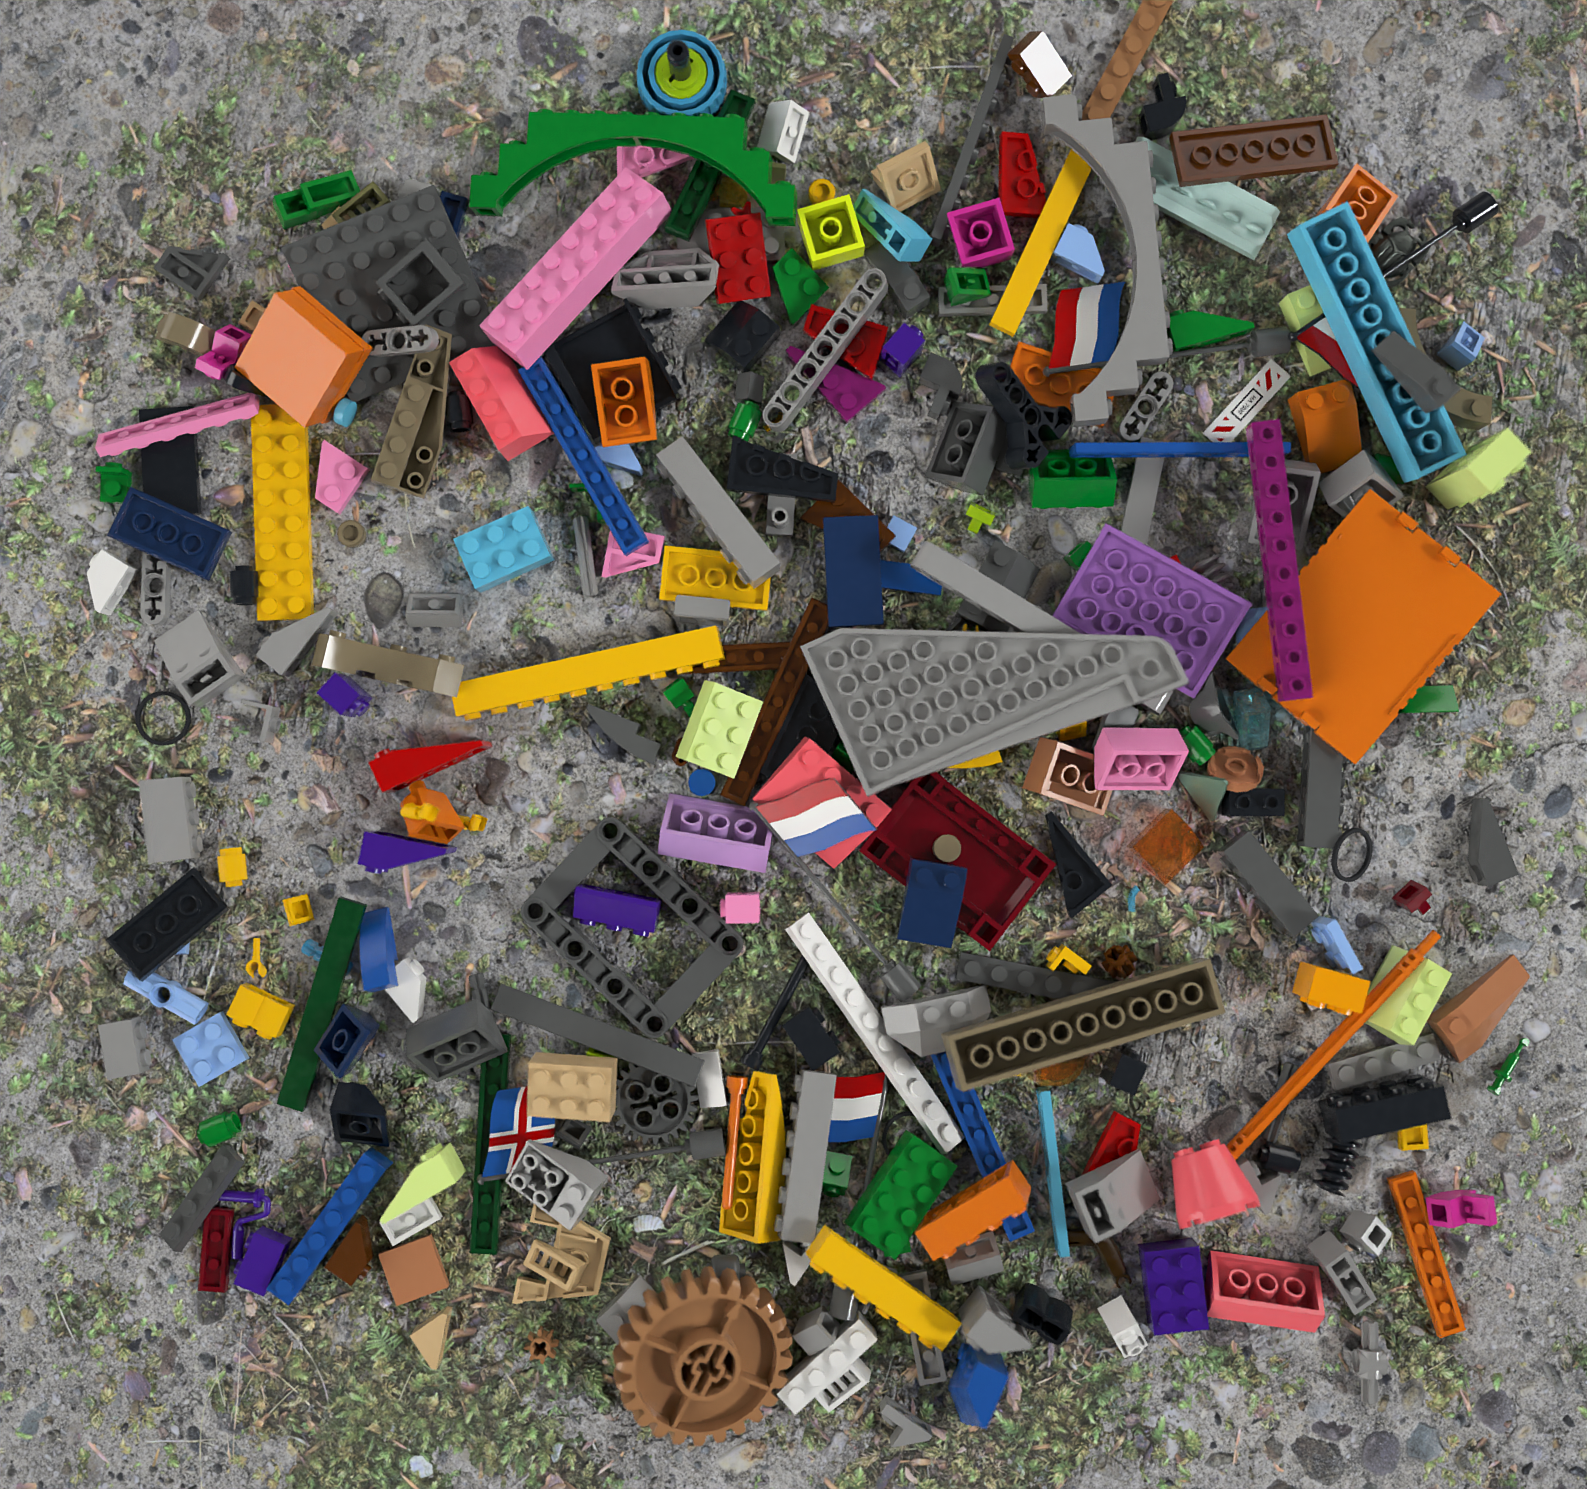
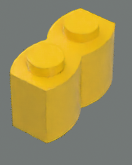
M244 983L240 984L226 1015L233 1018L232 1023L243 1028H247L249 1025L257 1030V1035L265 1039H272V1037L276 1038L282 1035L295 1005L259 987Z

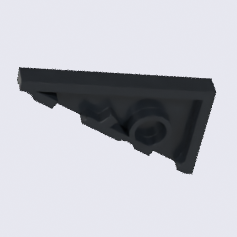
M1049 811L1045 815L1067 914L1070 918H1073L1110 888L1112 884L1054 813Z

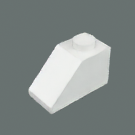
M100 550L99 553L92 557L89 563L90 568L87 571V577L95 610L110 616L139 570L116 555Z
M408 957L395 966L398 986L385 990L410 1021L414 1023L423 1017L426 977L423 974L425 971L422 965L417 960H411Z

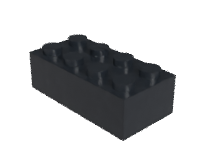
M1421 1074L1407 1076L1406 1081L1398 1083L1395 1080L1379 1083L1380 1087L1372 1089L1368 1086L1357 1087L1350 1094L1343 1095L1341 1092L1326 1095V1099L1318 1100L1325 1133L1341 1143L1452 1119L1444 1086L1434 1082L1433 1079L1423 1077Z

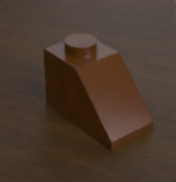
M362 1215L354 1223L324 1267L350 1286L358 1279L363 1281L372 1268L368 1264L374 1255L368 1221L365 1216Z

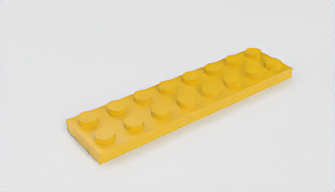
M277 404L259 405V413L251 418L256 571H258L259 597H256L257 621L302 620L314 614L308 427L304 428Z

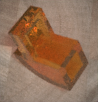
M1080 1056L1037 1069L1036 1082L1040 1086H1063L1069 1084L1082 1072L1085 1059Z

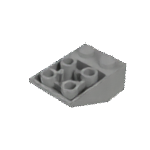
M197 610L154 640L173 682L190 706L202 707L245 677L200 610Z
M528 1140L505 1182L571 1231L586 1216L608 1176L585 1159Z
M1140 1149L1065 1183L1084 1231L1095 1243L1121 1232L1160 1200Z

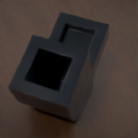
M1168 72L1158 74L1152 85L1157 103L1143 106L1138 115L1143 137L1149 140L1159 139L1170 134L1176 128L1185 112L1186 96L1176 98V85L1174 81H1170Z

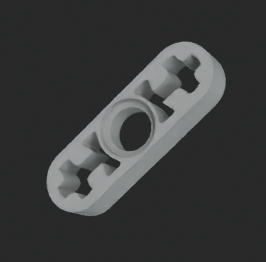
M424 325L370 330L362 336V339L371 347L372 343L376 342V339L385 341L386 345H376L371 350L369 355L375 357L431 352L439 343V336L436 330ZM402 333L405 337V344L402 348L397 349L394 341L396 336ZM425 334L428 335V340H425L424 343L414 341L413 338H422Z
M1156 372L1147 381L1118 426L1117 434L1121 441L1136 442L1143 435L1173 388V379L1168 373ZM1161 379L1164 381L1163 386L1166 390L1162 388L1155 397L1150 395L1156 387L1155 382ZM1139 402H1150L1152 412L1148 415L1140 413L1138 410ZM1135 418L1140 420L1134 429L1137 435L1132 434L1128 436L1126 434L1127 429L1124 426L1129 427Z
M143 553L140 613L146 623L158 626L164 624L170 615L171 564L165 561H158L157 570L163 571L162 575L150 573V570L156 571V563L151 562L153 556ZM155 578H159L163 584L161 591L158 593H152L149 588L150 582ZM150 597L162 598L161 602L156 601V609L160 610L161 613L156 615L155 618L150 616V611L155 610V602L149 600Z

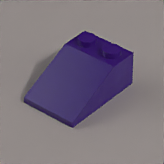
M379 830L364 831L358 865L366 866L365 871L382 874V872H388L389 869L455 853L457 847Z

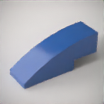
M389 907L365 912L360 927V963L363 989L373 993L398 986L394 961L398 960Z

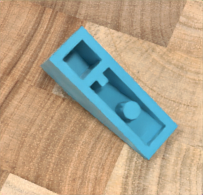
M862 189L853 205L857 220L898 261L920 262L932 238L915 221L867 189Z

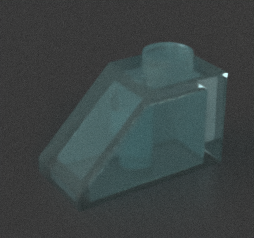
M1258 687L1234 691L1232 711L1234 722L1240 735L1237 738L1239 747L1249 751L1268 748L1271 707L1263 691Z

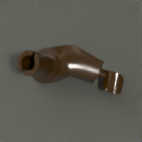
M1067 1229L1069 1247L1091 1246L1101 1257L1119 1289L1121 1287L1118 1281L1121 1277H1126L1129 1284H1131L1132 1280L1126 1272L1122 1255L1111 1236L1095 1243L1085 1233L1084 1229Z

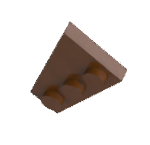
M838 480L835 503L816 501L800 519L823 530V517L871 516L874 514ZM878 519L881 553L896 535Z

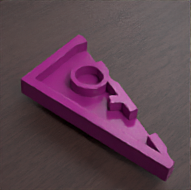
M789 346L785 353L797 365L805 351ZM834 364L817 387V390L841 418L848 423L886 390L884 384L872 381L865 376ZM807 368L803 374L810 379L815 375L816 369Z

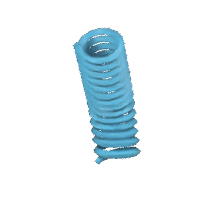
M1136 885L1128 893L1130 898H1127V901H1129L1127 902L1129 903L1127 904L1128 911L1136 912V905L1133 903L1135 901L1132 900H1135L1136 895L1139 893L1138 891H1140Z

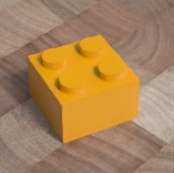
M1300 961L1292 993L1300 995L1299 1001L1324 1009L1325 1004H1327V1009L1351 1016L1352 1011L1362 1014L1370 981Z

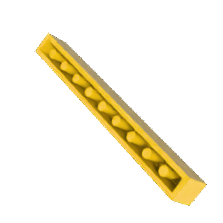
M715 625L460 682L457 697L452 696L455 715L457 717H465V721L481 718V713L491 711L492 715L508 712L507 707L517 705L518 709L530 708L534 706V701L543 699L545 704L560 701L561 695L570 694L571 698L587 695L586 690L597 688V692L614 689L613 684L623 682L624 686H630L640 683L639 678L650 676V680L662 679L667 677L666 672L676 670L677 674L692 672L693 666L702 664L704 669L720 665L719 661L725 660L719 628Z

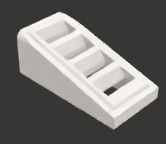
M858 1357L826 1387L835 1398L831 1399L824 1389L815 1398L828 1412H831L869 1382L871 1370ZM842 1375H845L851 1383L848 1384ZM833 1382H836L838 1384V1386L842 1389L841 1392L833 1384Z

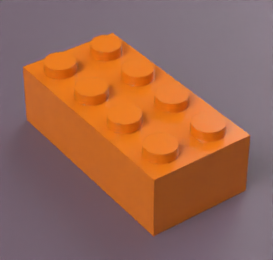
M1011 1160L929 1210L916 1228L915 1234L933 1261L940 1257L947 1259L957 1251L956 1248L963 1243L966 1245L972 1244L980 1237L979 1234L987 1229L993 1231L1003 1224L1002 1220L1011 1215L1014 1218L1027 1209L1026 1205L1029 1200L1031 1186L1015 1162Z

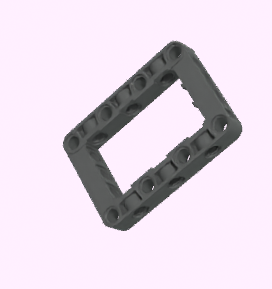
M615 817L601 820L521 906V916L524 921L649 1038H659L664 1035L740 954L744 946V938L740 931L731 923H726L725 917H720V913L622 820ZM609 823L615 824L618 828V834L613 839L608 838L604 832L605 826ZM609 852L614 853L710 944L657 1001L649 1000L637 988L638 984L615 963L611 964L584 933L576 926H571L558 914L559 905L563 900L575 891L576 886L596 868L597 864ZM651 860L657 864L658 872L656 875L650 876L645 873L644 864L647 861ZM693 898L698 903L696 912L689 913L685 911L683 907L685 899ZM533 903H538L543 909V913L539 918L532 916L530 913V907ZM726 936L735 937L738 941L737 948L734 950L726 949L723 946V939ZM571 941L581 943L583 950L580 955H574L570 951L569 945ZM610 979H619L623 985L622 991L613 992L609 988ZM652 1016H657L662 1020L663 1025L660 1029H652L649 1026L648 1019Z

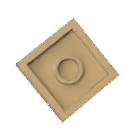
M926 141L877 165V168L871 171L873 180L885 193L887 203L900 212L941 191L930 146Z

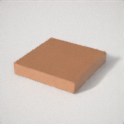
M432 1233L384 1250L378 1254L396 1306L448 1288L450 1285Z

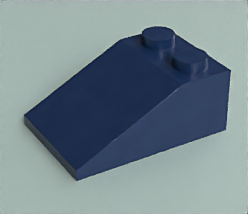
M910 858L897 939L946 948L952 947L968 870L966 867Z

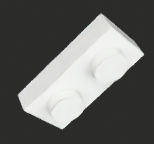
M430 1197L383 1225L381 1221L379 1223L392 1246L440 1220L443 1216L433 1198Z

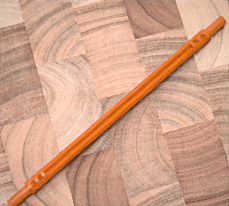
M1432 930L1415 949L1411 948L1366 996L1362 1014L1352 1011L1351 1016L1345 1018L1236 1136L1232 1138L1226 1147L1235 1161L1425 960L1423 956L1441 938L1436 931Z

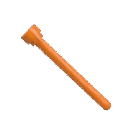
M727 1075L726 1087L728 1088V1093H731L722 1194V1207L725 1210L731 1209L733 1205L741 1096L745 1093V1089H748V1077Z

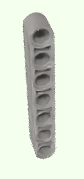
M871 268L862 275L763 410V419L772 431L781 432L788 428L885 297L888 291V284L885 274L881 270ZM874 279L882 282L881 286L877 289H870L868 287L869 282ZM855 302H864L865 307L862 311L855 312L851 309ZM839 324H847L849 326L848 331L844 334L836 333L835 329ZM823 346L832 347V352L828 356L819 355V351ZM814 368L816 373L812 378L805 379L802 377L804 370ZM798 390L800 392L796 400H786L789 391ZM774 412L783 413V418L778 423L770 422V417Z

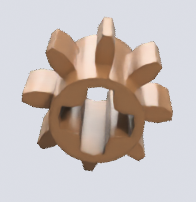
M540 1326L536 1334L531 1331L529 1332L527 1338L531 1342L525 1344L524 1350H530V1361L535 1358L539 1359L541 1364H544L547 1356L555 1357L556 1351L553 1348L559 1345L560 1340L554 1339V1329L546 1331ZM542 1341L545 1342L546 1346L544 1345L542 1348L537 1346Z

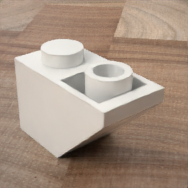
M1121 1295L1097 1308L1124 1359L1128 1356L1138 1355L1143 1351L1144 1347L1148 1346L1135 1318Z

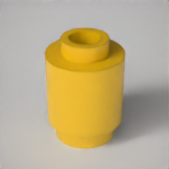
M242 847L220 849V856L217 857L219 883L225 882L226 887L242 886V880L248 879L246 855L242 854Z

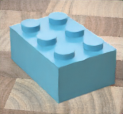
M529 506L453 539L473 586L480 593L555 560L536 516Z

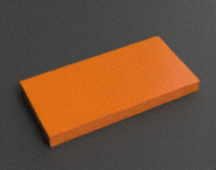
M1018 341L1010 367L1037 405L1046 407L1065 406L1070 410L1072 395L1081 393L1102 370L1101 368L1054 373L1046 377L1043 374V369L1046 366L1049 367L1052 352ZM1114 396L1107 397V399L1113 401ZM1105 424L1094 425V426L1103 428Z

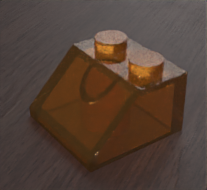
M1165 808L1127 845L1164 885L1176 876L1204 848L1186 822L1173 809Z

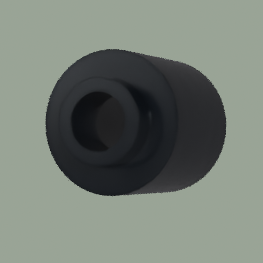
M451 391L446 397L445 418L450 432L461 433L472 430L471 424L474 423L472 404L464 391Z
M235 566V571H230V598H233V604L240 606L256 605V597H259L258 571H253L252 566Z
M1266 1141L1264 1146L1261 1145L1258 1149L1257 1161L1261 1162L1263 1169L1289 1175L1291 1172H1298L1301 1165L1300 1151H1295L1294 1147Z

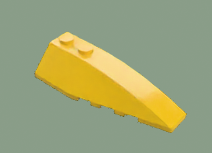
M753 1071L744 1103L747 1108L746 1113L739 1121L740 1134L737 1145L733 1205L731 1209L725 1210L721 1203L719 1232L758 1244L781 1240L778 1232L774 1230L776 1215L781 1214L782 1203H778L780 1186L785 1184L786 1175H782V1165L784 1158H786V1144L777 1075Z

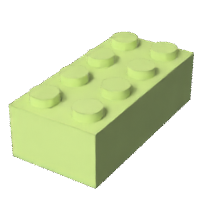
M1507 427L1465 449L1467 455L1451 462L1425 487L1447 510L1456 506L1461 508L1468 502L1471 504L1478 498L1482 499L1489 493L1494 494L1506 483L1503 479L1510 473L1513 475L1526 464L1524 459L1531 451Z

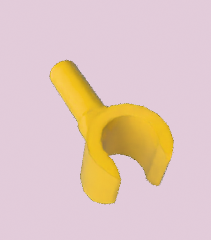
M253 938L252 960L245 967L247 973L252 978H254V971L257 968L262 978L267 973L266 967L260 962V938Z

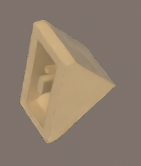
M446 1306L415 1327L410 1334V1338L431 1369L437 1370L443 1359L453 1308L451 1306Z

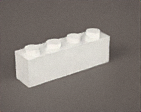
M857 1310L855 1320H846L840 1325L833 1345L811 1356L807 1355L786 1374L788 1377L786 1386L781 1389L777 1388L779 1398L796 1415L878 1340L876 1329Z

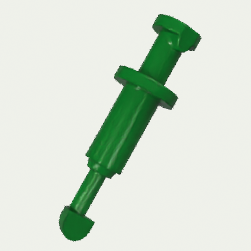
M1528 1038L1520 1039L1516 1050L1509 1053L1500 1070H1494L1493 1074L1497 1078L1492 1086L1488 1085L1486 1088L1489 1092L1499 1096L1504 1081L1511 1082L1510 1074L1520 1059L1519 1053L1524 1046L1528 1047L1530 1043Z

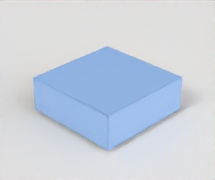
M893 515L887 527L896 537L889 545L904 553L917 527Z

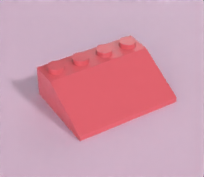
M807 737L800 741L752 798V800L760 805L784 798L814 782L835 778L876 828L892 810L875 794L867 797L861 782ZM873 831L854 835L825 850L814 853L835 869Z

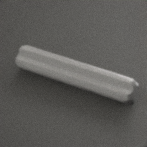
M580 516L573 519L582 591L584 596L589 597L597 595L598 588L589 521L586 516Z

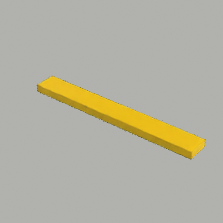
M1072 149L1068 153L989 323L990 326L1012 337L1018 329L1092 169Z

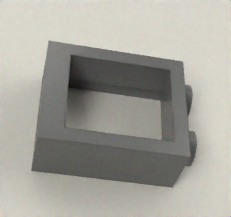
M428 239L422 241L376 281L380 287L377 292L386 303L389 304L392 301L399 309L396 314L406 326L410 323L413 326L422 323L466 285ZM424 253L449 282L450 286L414 315L388 283Z

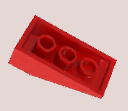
M479 740L402 750H390L387 748L374 754L375 759L368 763L381 792L395 793L410 786L415 781L423 780L493 746L491 742Z

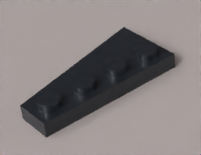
M733 436L727 491L835 503L838 473L808 462L793 459L789 455L768 450L764 446L752 444L742 440V438Z

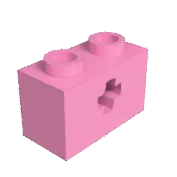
M727 892L725 899L720 900V917H726V923H759L760 892Z

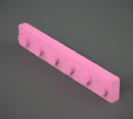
M246 393L98 434L95 449L100 457L107 455L116 456L128 449L145 448L150 443L161 440L170 441L176 438V436L186 433L196 434L202 429L211 426L221 427L230 421L240 418L246 420L259 413L260 400L258 395Z

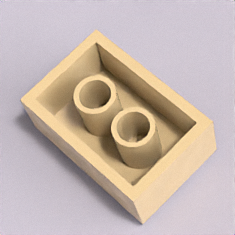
M535 1052L528 1062L527 1116L610 1122L616 1111L617 1058Z

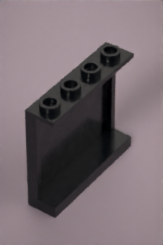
M627 298L623 300V306L551 344L545 351L548 360L595 445L601 443L602 439L591 369L592 364L646 357L650 361L655 413L681 399L678 391L682 387L674 374L669 376L665 369L669 364L662 351L656 352L652 344L656 341L648 327L643 329L639 322L643 317L636 304L630 305Z

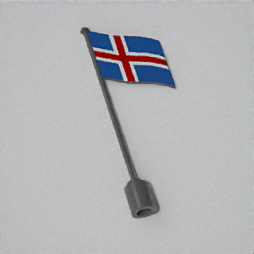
M528 1086L498 1090L491 1111L489 1150L483 1174L477 1177V1182L481 1185L486 1181L507 1178L528 1140L553 1147L556 1118L527 1116ZM717 1128L689 1133V1139H685V1145L587 1161L595 1165L685 1150L687 1156L692 1155L693 1161L726 1156L723 1129Z

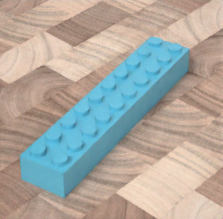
M1348 201L1298 225L1287 234L1290 243L1403 482L1407 483L1419 479L1467 455L1444 405L1425 414L1371 351L1393 331L1416 347Z

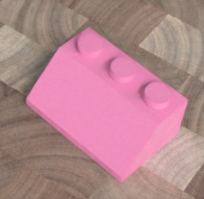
M1103 728L1094 747L1095 789L1170 790L1189 752L1178 729Z

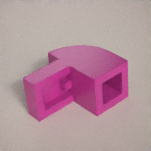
M231 324L215 331L212 350L197 358L195 368L204 372L209 378L218 380L224 378L230 364L237 363L251 334Z
M1452 1190L1426 1197L1429 1225L1456 1228L1465 1223L1485 1226L1498 1224L1494 1196L1476 1194V1190Z

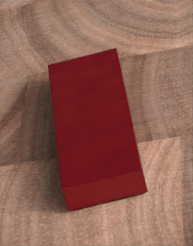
M213 1207L203 1221L198 1291L221 1293L228 1291L235 1208Z

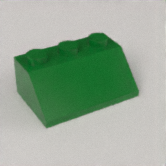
M1069 449L1047 450L1049 452L1048 455L1036 468L1028 469L1029 495L1032 508L1114 507L1117 477L1112 458L1069 457Z

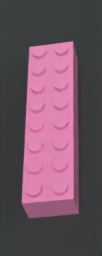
M625 167L479 325L490 341L528 370L670 216L672 209L663 192Z

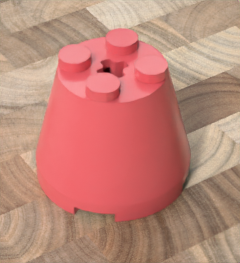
M1219 1139L1199 1145L1201 1150L1194 1152L1193 1147L1173 1153L1175 1158L1171 1159L1175 1209L1180 1229L1191 1227V1220H1193L1194 1225L1246 1211L1245 1205H1247L1248 1209L1261 1206L1257 1193L1226 1145L1220 1144Z

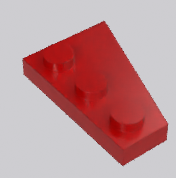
M1002 131L999 135L998 198H1000L1005 216L1039 218L1046 203V190L1039 178L1036 168L1038 164L1028 133Z
M1114 1110L1081 1176L1137 1150L1141 1124Z

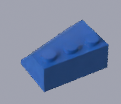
M968 1342L962 1343L957 1353L959 1361L947 1387L961 1423L986 1429L1008 1381L1009 1374L1001 1352L988 1354L982 1348L979 1351L976 1350Z

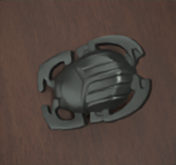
M1402 216L1387 224L1381 230V233L1372 237L1368 242V245L1372 246L1370 250L1381 273L1415 251L1417 244L1421 247L1428 242L1424 233L1419 234L1420 240L1413 238L1408 231V227L1413 229L1415 225ZM1401 227L1403 231L1392 233L1391 229ZM1430 247L1386 276L1384 279L1400 275V278L1397 280L1386 281L1388 288L1391 289L1404 281L1413 269V266L1419 265L1424 259Z

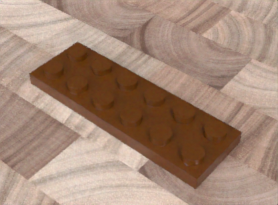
M1327 114L1175 131L1169 136L1179 187L1332 170L1339 164Z

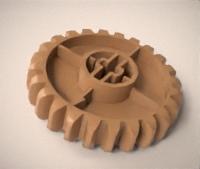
M705 1266L698 1278H694L689 1268L682 1270L681 1282L675 1284L672 1278L668 1276L661 1279L663 1291L658 1294L652 1289H647L642 1293L646 1306H631L627 1311L631 1324L625 1323L620 1325L617 1332L620 1343L613 1349V1359L616 1366L613 1374L624 1407L633 1412L634 1420L638 1425H649L653 1436L661 1438L669 1432L672 1443L677 1445L682 1444L687 1435L692 1437L694 1446H702L707 1435H713L714 1441L721 1443L726 1439V1430L732 1429L737 1435L743 1434L746 1430L744 1421L749 1418L751 1421L759 1423L764 1418L760 1407L762 1405L768 1407L775 1406L778 1401L773 1388L781 1389L786 1386L788 1381L784 1369L792 1365L793 1356L789 1350L792 1344V1335L786 1325V1317L781 1307L775 1303L768 1289L765 1287L758 1288L754 1278L746 1275L741 1277L739 1281L735 1271L729 1268L722 1271L720 1278L716 1277L712 1266Z

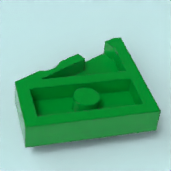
M793 248L771 268L775 281L779 286L781 300L784 302L788 314V322L791 325H794L811 307V304H814L830 288Z

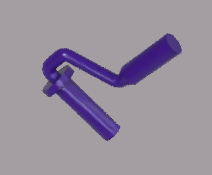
M257 1188L255 1192L225 1190L218 1199V1201L253 1203L255 1208H260L264 1202L263 1212L242 1217L236 1221L232 1233V1259L243 1258L244 1228L242 1224L267 1217L270 1214L271 1200L265 1195L263 1188Z

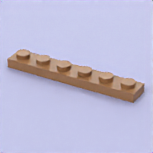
M1174 0L1142 1L1082 112V120L1111 117Z

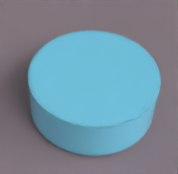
M347 398L340 400L334 410L333 418L335 423L348 427L353 422L357 413L356 402Z

